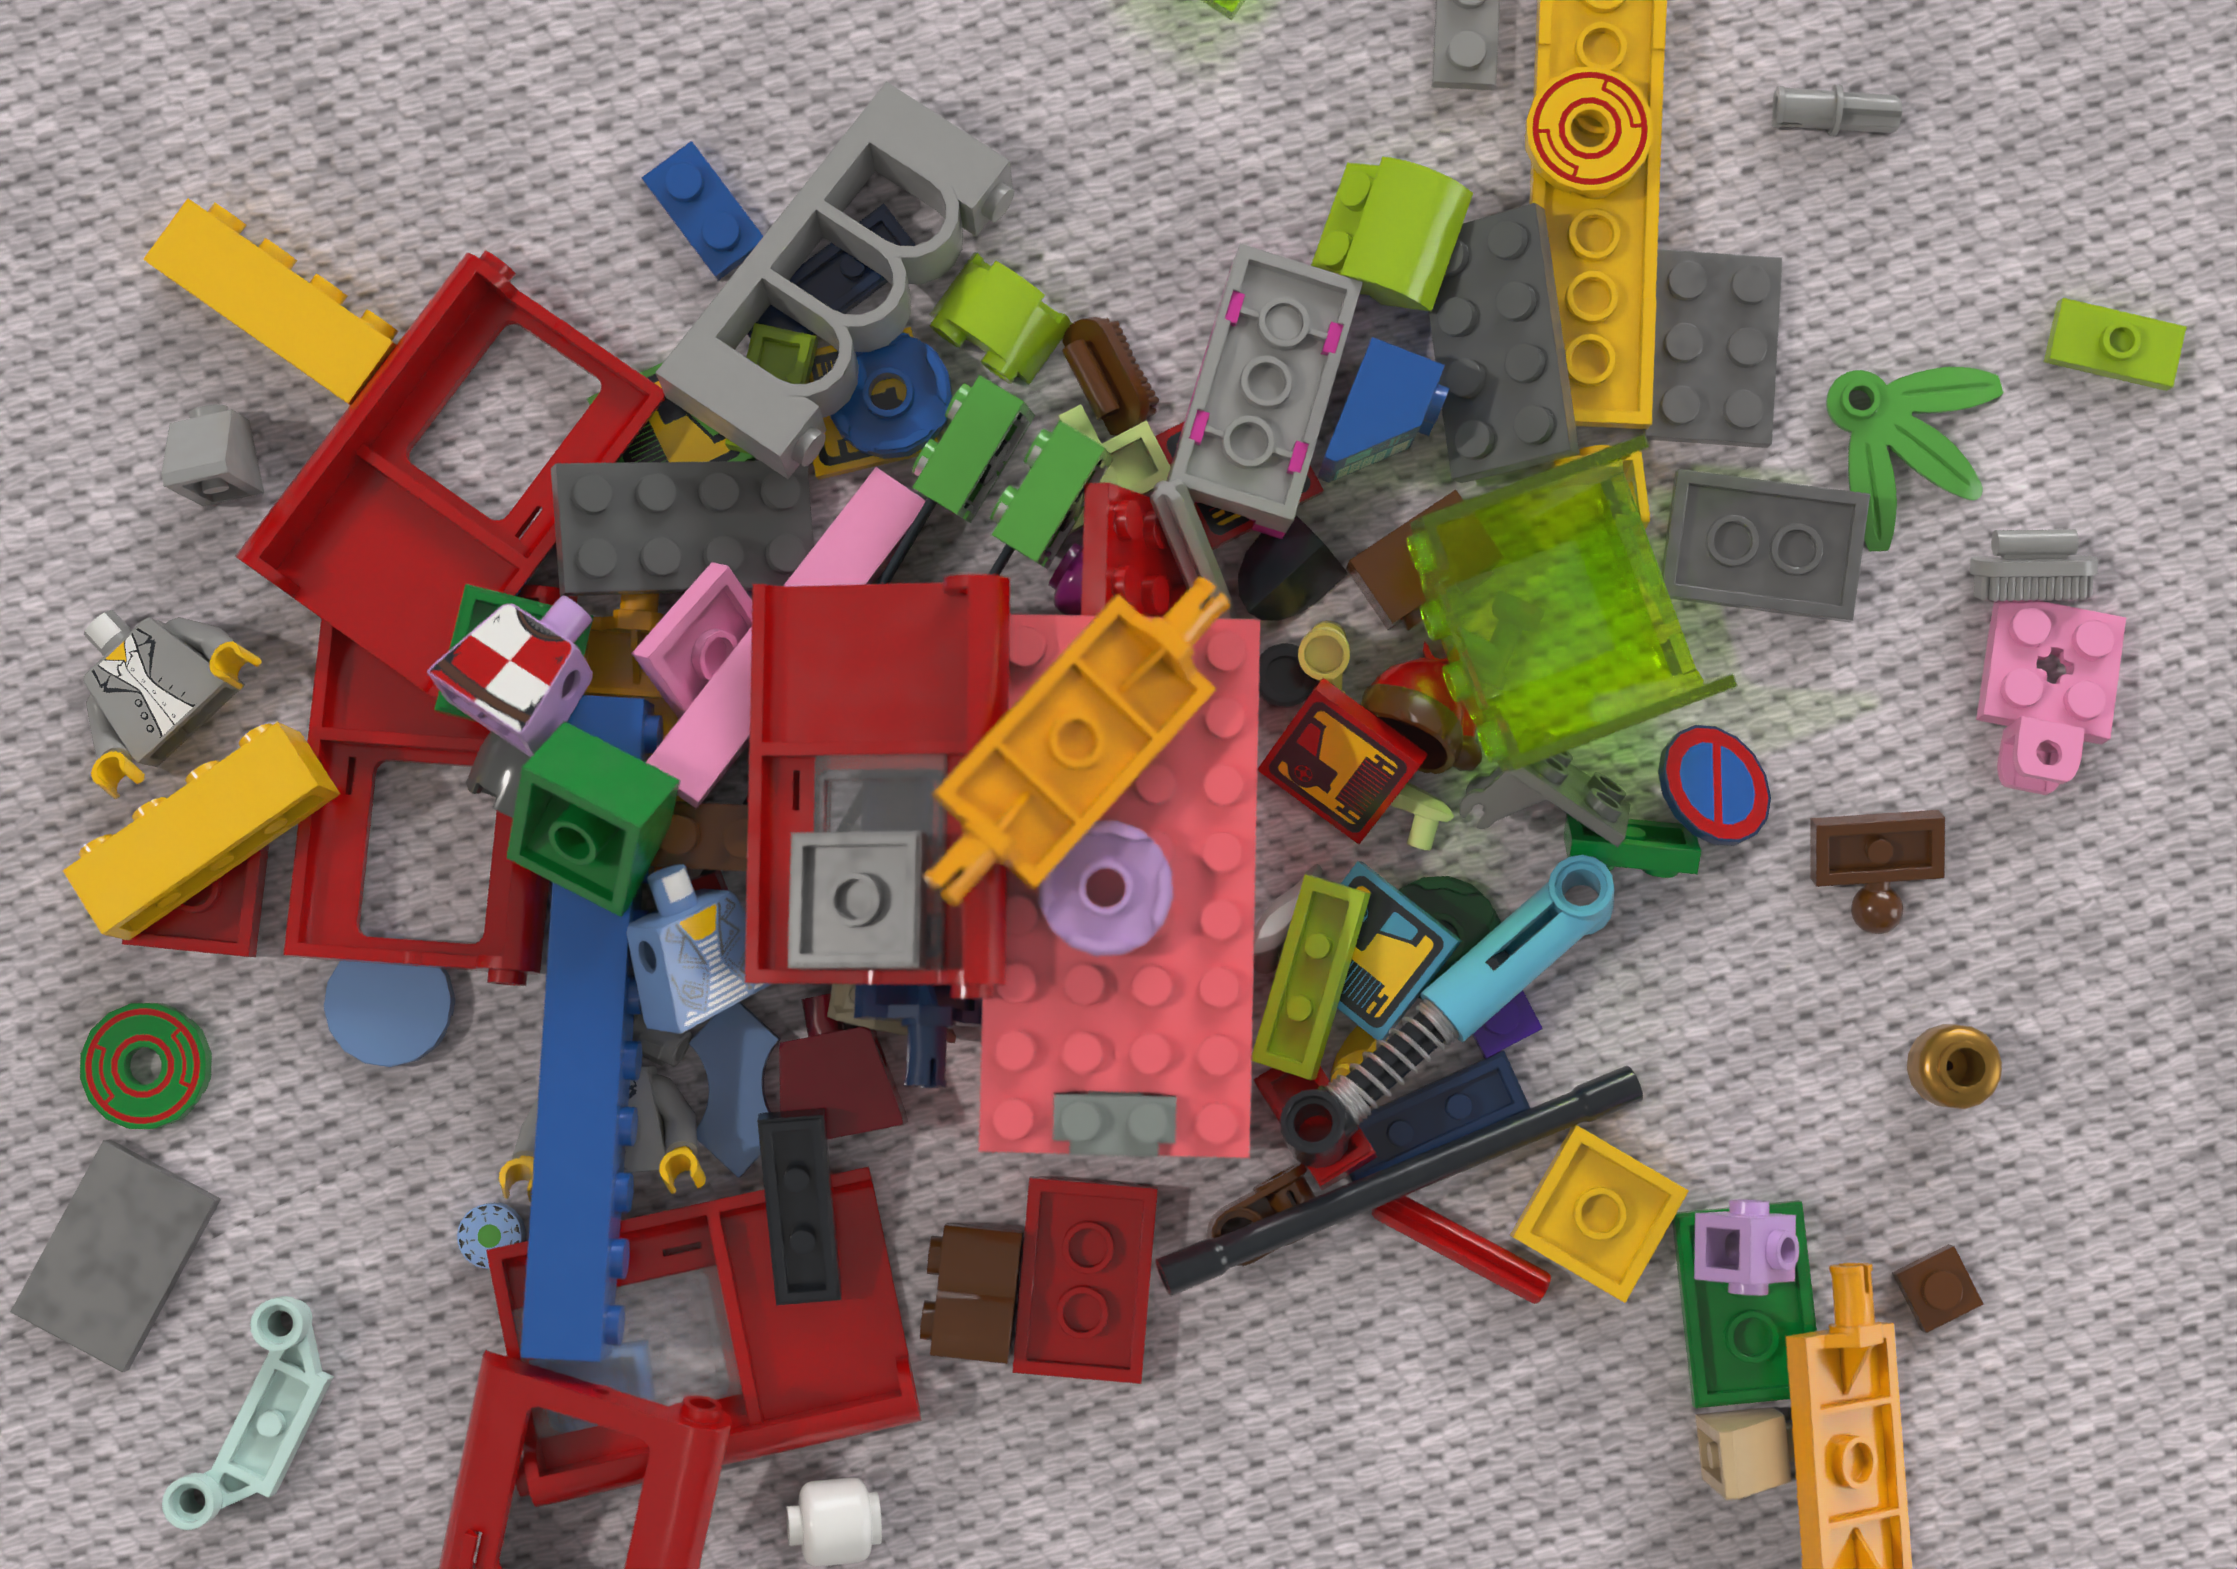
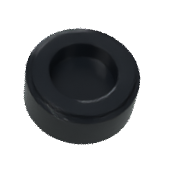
M1288 643L1277 644L1266 649L1259 656V696L1272 706L1279 708L1297 706L1310 696L1316 685L1317 679L1307 675L1299 664V646Z

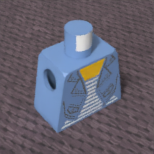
M684 864L665 867L647 877L658 909L630 923L626 932L643 1019L647 1029L681 1034L771 985L745 983L746 913L737 896L729 890L702 888L694 891Z

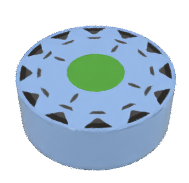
M492 1202L477 1206L470 1210L460 1222L457 1233L459 1249L463 1256L473 1265L490 1269L486 1250L524 1242L526 1235L525 1226L520 1215L508 1205Z

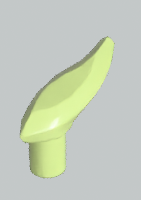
M1409 782L1391 803L1392 807L1415 814L1407 844L1423 850L1432 849L1439 821L1449 822L1454 818L1450 808L1443 801Z

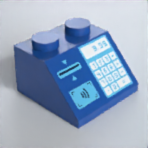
M1372 337L1317 478L1330 483L1409 449L1417 433L1429 436L1449 391L1448 387L1438 384L1445 365Z

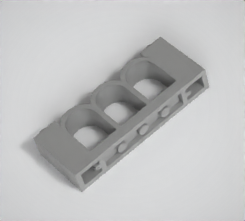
M886 82L655 372L666 398L789 479L799 465L804 467L809 465L821 451L826 439L824 434L826 427L823 418L835 414L850 400L858 384L859 364L855 352H871L887 346L903 332L911 315L909 284L922 285L943 276L955 265L963 249V228L977 237L989 220L996 222L1005 214L1014 197L1010 160ZM876 171L935 209L945 221L940 231L929 241L915 246H898L884 240L843 212ZM824 237L882 275L892 285V289L887 299L875 310L861 315H849L831 309L789 280ZM771 304L830 343L839 352V356L832 370L821 379L808 384H790L776 378L735 349Z

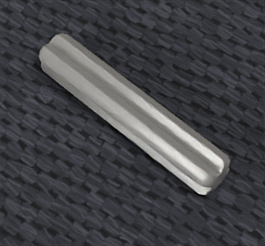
M1179 479L1170 482L1164 480L1158 482L1154 486L1155 492L1151 495L1150 501L1187 591L1193 586V582L1198 577L1207 579L1217 588L1206 598L1199 609L1211 597L1216 598L1222 592L1229 600L1231 606L1218 619H1239L1187 486Z

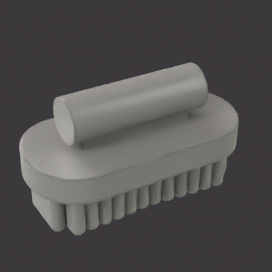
M2075 529L1994 530L1991 539V548L1994 556L1970 558V574L1974 575L1973 595L1980 600H1991L1994 602L1998 600L2036 601L2037 599L2041 601L2045 599L2049 601L2053 599L2057 601L2061 599L2065 601L2070 599L2074 601L2078 599L2082 601L2092 598L2093 575L2098 574V558L2075 555L2079 545L2078 533Z

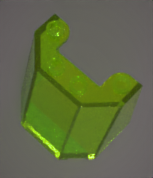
M1645 434L1421 516L1410 523L1412 536L1407 537L1408 548L1413 563L1420 574L1422 591L1427 601L1419 606L1423 624L1433 642L1441 639L1450 663L1442 667V672L1452 699L1456 703L1464 701L1467 712L1477 727L1479 741L1490 763L1496 761L1502 771L1520 769L1738 687L1734 674L1703 679L1696 669L1624 475L1623 460L1649 447Z

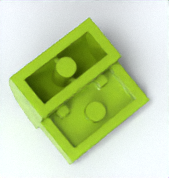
M1382 156L1379 165L1347 162L1311 266L1363 282L1360 294L1369 295L1381 305L1432 312L1473 192L1456 180L1436 170L1402 159Z

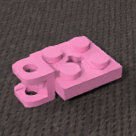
M1998 600L1994 602L1976 720L2007 726L2003 729L1997 763L1999 780L2004 787L2048 795L2056 790L2059 784L2067 783L2076 775L2081 762L2084 741L2102 745L2111 739L2126 617L2039 600ZM2052 654L2058 657L2060 663L2065 666L2066 674L2061 675L2057 679L2056 684L2047 682V672L2037 668V660H2045Z

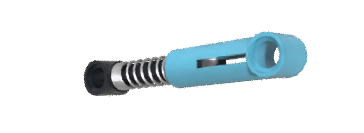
M1586 855L1570 856L1559 862L1551 872L1549 881L1420 994L1423 1002H1420V1006H1416V1015L1413 1018L1403 1017L1402 1028H1391L1389 1030L1390 1038L1387 1041L1377 1040V1049L1373 1053L1363 1052V1062L1359 1065L1351 1063L1349 1065L1350 1073L1346 1077L1337 1075L1336 1079L1332 1080V1083H1328V1086L1323 1087L1320 1085L1317 1089L1301 1091L1292 1096L1283 1107L1280 1117L1281 1133L1292 1156L1303 1165L1313 1168L1329 1167L1339 1161L1348 1149L1350 1137L1359 1130V1122H1363V1119H1367V1115H1371L1369 1107L1372 1106L1378 1109L1376 1101L1384 1094L1387 1097H1391L1389 1090L1395 1084L1404 1085L1405 1081L1402 1078L1411 1070L1413 1073L1418 1074L1416 1066L1424 1059L1427 1062H1431L1429 1055L1436 1048L1444 1050L1442 1043L1451 1045L1455 1038L1464 1042L1584 935L1594 934L1604 928L1611 919L1614 907L1613 877L1607 866L1595 857ZM1584 885L1595 890L1599 896L1589 905L1577 906L1567 901L1564 895L1572 887ZM1311 1117H1325L1333 1123L1331 1132L1321 1141L1309 1142L1298 1136L1300 1126Z

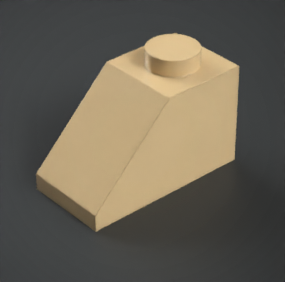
M1773 1407L1695 1414L1702 1479L1725 1500L1740 1499L1792 1482L1790 1463L1795 1462L1792 1422L1785 1423V1415Z

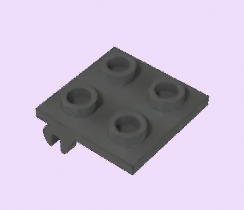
M1525 733L1518 743L1517 749L1491 773H1481L1470 780L1466 789V795L1463 797L1460 805V815L1462 818H1466L1475 805H1483L1482 811L1484 814L1479 819L1477 828L1485 829L1493 825L1495 821L1544 800H1549L1598 835L1619 847L1626 837L1631 804L1623 800L1626 796L1625 791L1607 776L1595 772L1590 777L1572 765L1570 762L1573 760V757L1563 746L1545 736H1542L1537 741Z

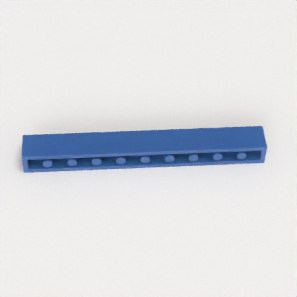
M583 695L567 720V723L600 738L604 742L645 763L663 741L662 715H654V704L643 698ZM653 866L649 867L628 910L622 917L554 882L552 884L521 1358L601 1362L612 1354V1346L621 1345L623 1340L625 1308L624 1305H615L617 1279H625L628 1271L629 1240L620 1239L621 1212L629 1213L631 1210L634 1192L633 1174L624 1173L626 1146L635 1145L638 1129L637 1107H628L630 1080H639L642 1067L641 1041H633L634 1015H642V1009L626 932L630 923L650 914L649 910H641L643 884H649L647 877L654 873L655 867Z

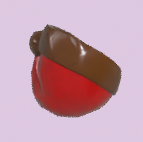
M1418 658L1396 664L1378 675L1374 682L1365 689L1360 705L1428 754L1417 771L1426 774H1440L1452 767L1459 771H1472L1481 763V746L1475 740L1478 719L1473 697L1463 677L1449 664L1427 658Z

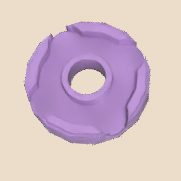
M1116 820L1096 821L1038 885L1039 905L1051 930L1071 948L1094 956L1123 955L1146 944L1164 925L1173 900L1172 870L1161 848L1141 829ZM1101 869L1116 871L1122 876L1126 884V892L1123 899L1117 905L1110 908H1101L1094 905L1086 895L1088 879L1093 873Z

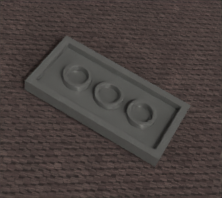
M1536 203L1463 223L1432 312L1428 311L1435 361L1445 365L1438 384L1449 388L1442 407L1451 479L1459 483L1580 455L1545 209Z
M761 461L556 463L551 468L560 597L685 593L711 562L729 566L745 591H752V584L784 586L814 547L808 465L805 467L799 465L789 479Z

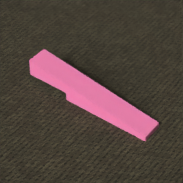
M875 467L784 586L874 584L886 569L926 500ZM752 627L646 762L679 779L680 785L677 796L696 809L749 745Z

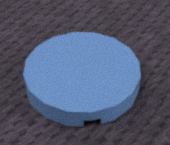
M340 961L327 982L324 1011L329 1031L345 1052L365 1064L395 1067L418 1061L439 1046L450 1025L456 999L450 975L444 968Z

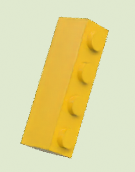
M187 198L143 260L344 402L351 405L396 346L392 340L399 331L368 309L359 318L341 306L348 296L317 273L310 282L294 273L291 269L297 260L267 238H264L258 247L240 234L247 225L219 204L214 202L210 209L206 211Z
M280 722L263 724L252 729L240 739L238 743L240 748L221 761L214 760L197 767L186 777L185 782L187 784L168 798L160 797L145 803L133 813L132 823L114 835L106 834L100 836L81 848L78 853L80 859L62 871L102 935L131 940L340 795V792L301 732Z

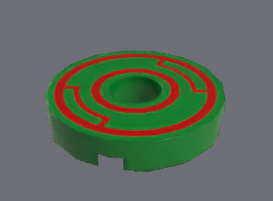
M131 1003L109 1012L90 1030L80 1053V1080L88 1101L106 1120L127 1129H158L184 1119L195 1108L194 1106L199 1102L202 1093H205L211 1080L212 1052L203 1030L183 1012L164 1003ZM143 1047L154 1050L162 1062L158 1078L149 1084L137 1081L132 1075L130 1068L133 1055Z

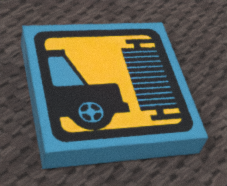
M1357 861L1341 884L1371 893L1337 1008L1374 1039L1385 1041L1389 1036V1030L1397 1026L1462 940L1362 861Z

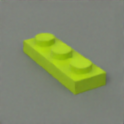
M1304 875L1251 1055V1061L1308 1080L1317 1078L1371 893L1313 875Z

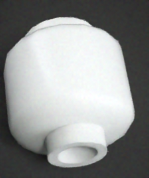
M855 1477L818 1480L806 1483L799 1493V1505L786 1507L788 1545H801L805 1561L814 1567L865 1561L869 1557L871 1546L881 1544L882 1540L878 1492L868 1493L864 1482Z

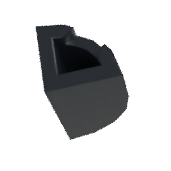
M1295 514L1294 521L1282 539L1261 533L1246 551L1238 572L1239 597L1248 613L1261 621H1281L1305 611L1326 595L1349 573L1325 543Z

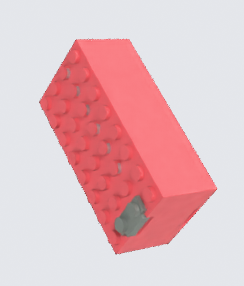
M1010 614L1009 709L1096 616ZM1217 619L1192 646L1195 653L1191 659L1197 671L1216 690L1097 820H1116L1141 829L1161 848L1172 870L1173 900L1164 925L1146 944L1126 954L1112 956H1094L1071 948L1051 930L1039 905L1038 886L1034 889H1029L1007 868L1006 985H992V998L983 999L979 1152L1249 1158L1260 620ZM1101 869L1093 873L1086 884L1088 899L1094 905L1101 908H1110L1117 905L1123 899L1126 892V884L1122 876L1110 869Z

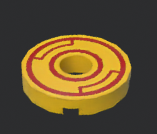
M1600 66L1574 67L1551 78L1534 97L1525 122V151L1536 173L1555 189L1570 194L1573 191L1578 194H1588L1587 196L1605 195L1626 185L1644 164L1654 137L1652 111L1641 90L1624 75ZM1581 117L1594 118L1602 124L1605 130V140L1595 147L1580 145L1572 135L1571 124Z

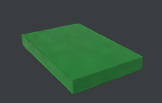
M1802 1201L1769 1203V1213L1796 1215L1795 1235L1799 1242V1257L1795 1265V1281L1769 1283L1768 1295L1728 1293V1283L1694 1279L1695 1213L1729 1211V1207L1677 1212L1673 1218L1672 1225L1692 1406L1694 1408L1790 1399L1786 1336L1817 1331Z

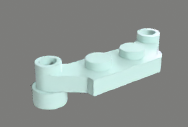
M279 1296L263 1302L254 1311L250 1323L252 1336L261 1347L269 1350V1353L211 1470L205 1473L185 1475L171 1483L166 1489L162 1499L163 1513L166 1519L176 1528L182 1530L199 1528L211 1521L220 1509L252 1494L260 1493L270 1498L277 1493L334 1377L322 1371L312 1326V1312L303 1301L289 1296ZM283 1311L289 1313L293 1319L291 1331L285 1329L281 1324V1314ZM195 1488L203 1493L205 1497L204 1506L198 1504L195 1500Z

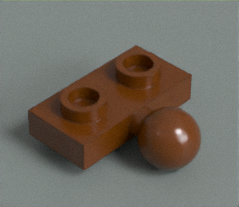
M1939 810L1810 818V879L1816 887L1864 884V887L1855 894L1852 900L1851 913L1855 923L1868 933H1887L1893 930L1901 921L1903 903L1899 894L1890 887V882L1945 878V816Z

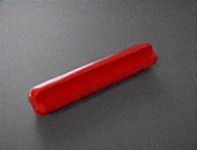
M1407 1196L1372 1209V1216L1379 1222L1533 1304H1538L1549 1288L1551 1275L1547 1271Z

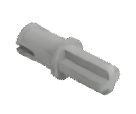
M1834 85L1832 90H1809L1777 86L1773 96L1772 127L1826 129L1829 136H1836L1839 130L1893 133L1898 130L1901 122L1902 102L1895 95L1844 92L1843 86Z

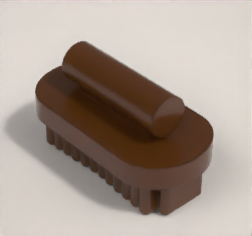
M1100 317L1080 319L1072 323L1066 330L1062 339L1065 346L1062 352L1097 420H1103L1109 434L1117 436L1154 415L1156 408L1153 406L1159 403V398L1155 396V391L1151 390L1152 386L1150 383H1147L1148 379L1143 376V371L1139 370V364L1135 363L1136 358L1132 356L1133 351L1129 349L1130 344L1125 342L1127 338L1125 335H1122L1123 329L1119 328L1120 323L1118 321L1110 322L1108 318Z

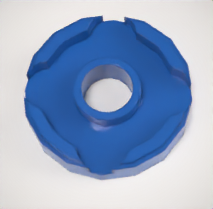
M901 333L889 345L871 352H855L859 364L858 384L850 400L835 414L830 415L842 438L861 453L883 459L911 456L923 449L930 439L935 440L947 424L948 418L945 417V413L953 398L950 375L938 353L925 342L923 343L917 338L910 337L906 333ZM887 378L901 381L907 389L903 403L892 410H883L876 407L871 399L875 385Z

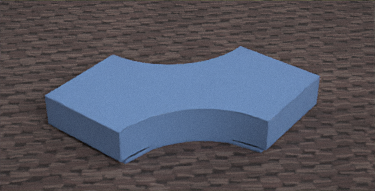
M741 1002L714 1015L689 1042V1045L695 1050L704 1065L709 1086L706 1111L697 1127V1140L738 1178L742 1177L761 1156L757 1122L759 1113L771 1112L765 1095V1071L772 1051L781 1040Z

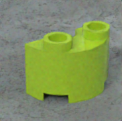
M977 252L972 254L929 314L934 318L929 326L935 333L957 348H960L965 340L978 346L986 352L980 361L983 366L1009 384L1017 376L1029 385L1060 343L1072 322L1066 314L1058 313L1042 302L1045 294L1023 277L996 260L992 266L989 265Z

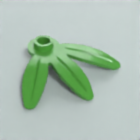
M1941 367L1913 373L1898 378L1886 385L1874 373L1854 370L1841 375L1833 382L1827 393L1826 408L1833 423L1840 429L1851 433L1848 447L1849 491L1870 494L1864 542L1869 551H1888L1895 528L1897 511L1896 484L1893 467L1886 447H1889L1915 472L1942 490L1967 500L1975 501L1981 497L1983 492L1982 484L1968 459L1946 436L1927 423L1912 416V413L1953 412L1989 402L2004 394L1999 375L1975 368ZM1853 391L1865 392L1871 401L1870 408L1866 410L1853 408L1849 402V394Z

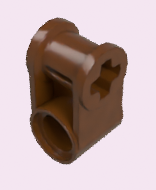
M1298 1162L1261 1182L1248 1194L1222 1207L1212 1216L1208 1224L1207 1238L1220 1237L1223 1225L1232 1218L1245 1217L1251 1223H1254L1293 1207L1286 1193L1288 1190L1296 1205L1316 1197L1304 1176L1308 1168ZM1273 1251L1258 1256L1237 1266H1245L1252 1264L1257 1260L1265 1257L1266 1255L1272 1253Z

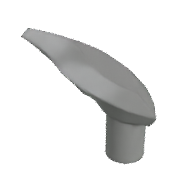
M1315 864L1305 875L1321 878L1323 870L1318 864ZM1304 876L1294 887L1273 901L1262 914L1254 929L1253 968L1259 973L1269 974L1277 967L1279 949L1286 940Z

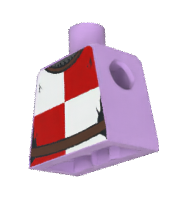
M561 596L540 621L514 604H505L434 663L427 673L447 702L531 757L563 721L567 722L592 680V670L579 648L573 644L590 625L592 619L581 606L566 596Z

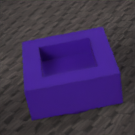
M1522 990L1475 1031L1472 1036L1483 1057L1488 1058L1543 1028Z

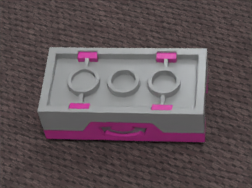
M1240 243L1227 277L1167 482L1175 479L1183 481L1187 486L1193 504L1203 503L1245 516L1254 521L1252 530L1280 539L1284 537L1295 518L1363 282Z

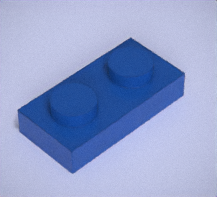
M692 141L641 177L717 281L741 265L763 238L761 232Z

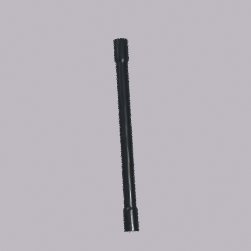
M1626 1065L1582 1083L1567 1094L1220 1237L1206 1238L1155 1260L1162 1283L1170 1297L1217 1278L1228 1269L1574 1125L1595 1121L1643 1100L1641 1085L1634 1071Z

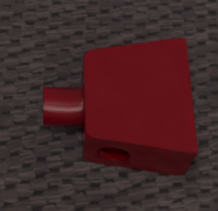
M831 993L801 999L808 1037L780 1043V1111L824 1108L827 1140L906 1124L908 1122L907 1114L876 1030L866 1027L846 1030L845 1022L827 1017Z

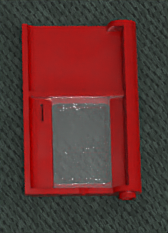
M956 574L944 577L943 583L821 586L752 584L745 983L951 985V998L981 999L992 998V985H1006L1007 867L997 862L964 895L957 907L939 895L955 878L957 871L941 888L933 889L927 883L925 969L788 968L792 833L922 831L928 834L927 871H931L965 834L962 830V824L937 802L931 794L1009 710L1010 578L991 574Z
M869 1166L831 1174L842 1287L841 1300L776 1306L764 1189L621 1220L620 1239L629 1240V1265L626 1278L617 1279L615 1305H624L625 1328L621 1345H613L612 1354L601 1362L521 1358L528 1241L486 1250L507 1357L598 1385L609 1386L615 1390L666 1406L682 1402L683 1398L689 1395H702L717 1400L721 1403L722 1410L729 1414L732 1419L722 1466L922 1421ZM533 1407L523 1446V1457L520 1460L516 1479L517 1491L521 1498L531 1496L534 1506L541 1507L643 1484L649 1457V1447L641 1438L545 1408Z

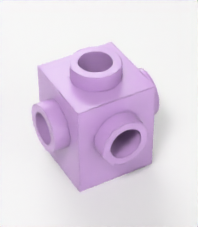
M1748 1199L1729 1200V1211L1695 1213L1694 1279L1728 1283V1293L1740 1295H1768L1769 1283L1795 1281V1265L1799 1257V1242L1795 1235L1796 1215L1769 1213V1201Z

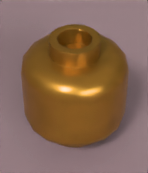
M1942 1024L1929 1028L1915 1039L1908 1053L1907 1072L1911 1085L1923 1099L1936 1106L1967 1109L1980 1105L1994 1093L2001 1080L2002 1061L1996 1045L1987 1034L1972 1026ZM1947 1061H1948L1949 1064H1950V1067H1949V1069L1946 1070Z

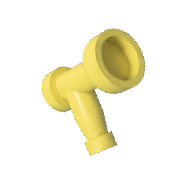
M1322 621L1316 624L1302 639L1298 649L1299 664L1310 677L1319 680V682L1324 678L1342 691L1343 672L1349 663L1350 646L1345 630L1341 625L1334 621Z

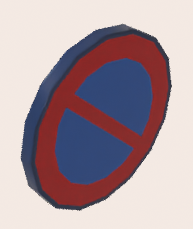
M1694 725L1672 736L1661 751L1658 776L1662 795L1674 817L1692 835L1713 845L1735 846L1757 835L1768 819L1771 795L1767 776L1755 754L1737 736L1716 726Z

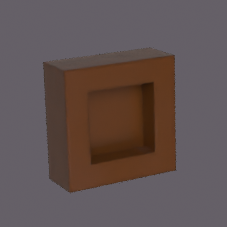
M1948 1244L1892 1272L1920 1330L1925 1333L1984 1305L1953 1245Z

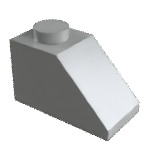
M207 405L191 410L189 412L190 419L169 424L161 473L164 487L203 507L264 493L250 420L232 409L228 410L226 405Z

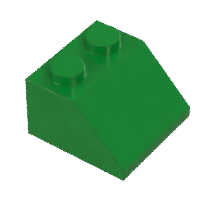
M563 721L522 766L507 859L622 917L628 910L671 825L680 780Z

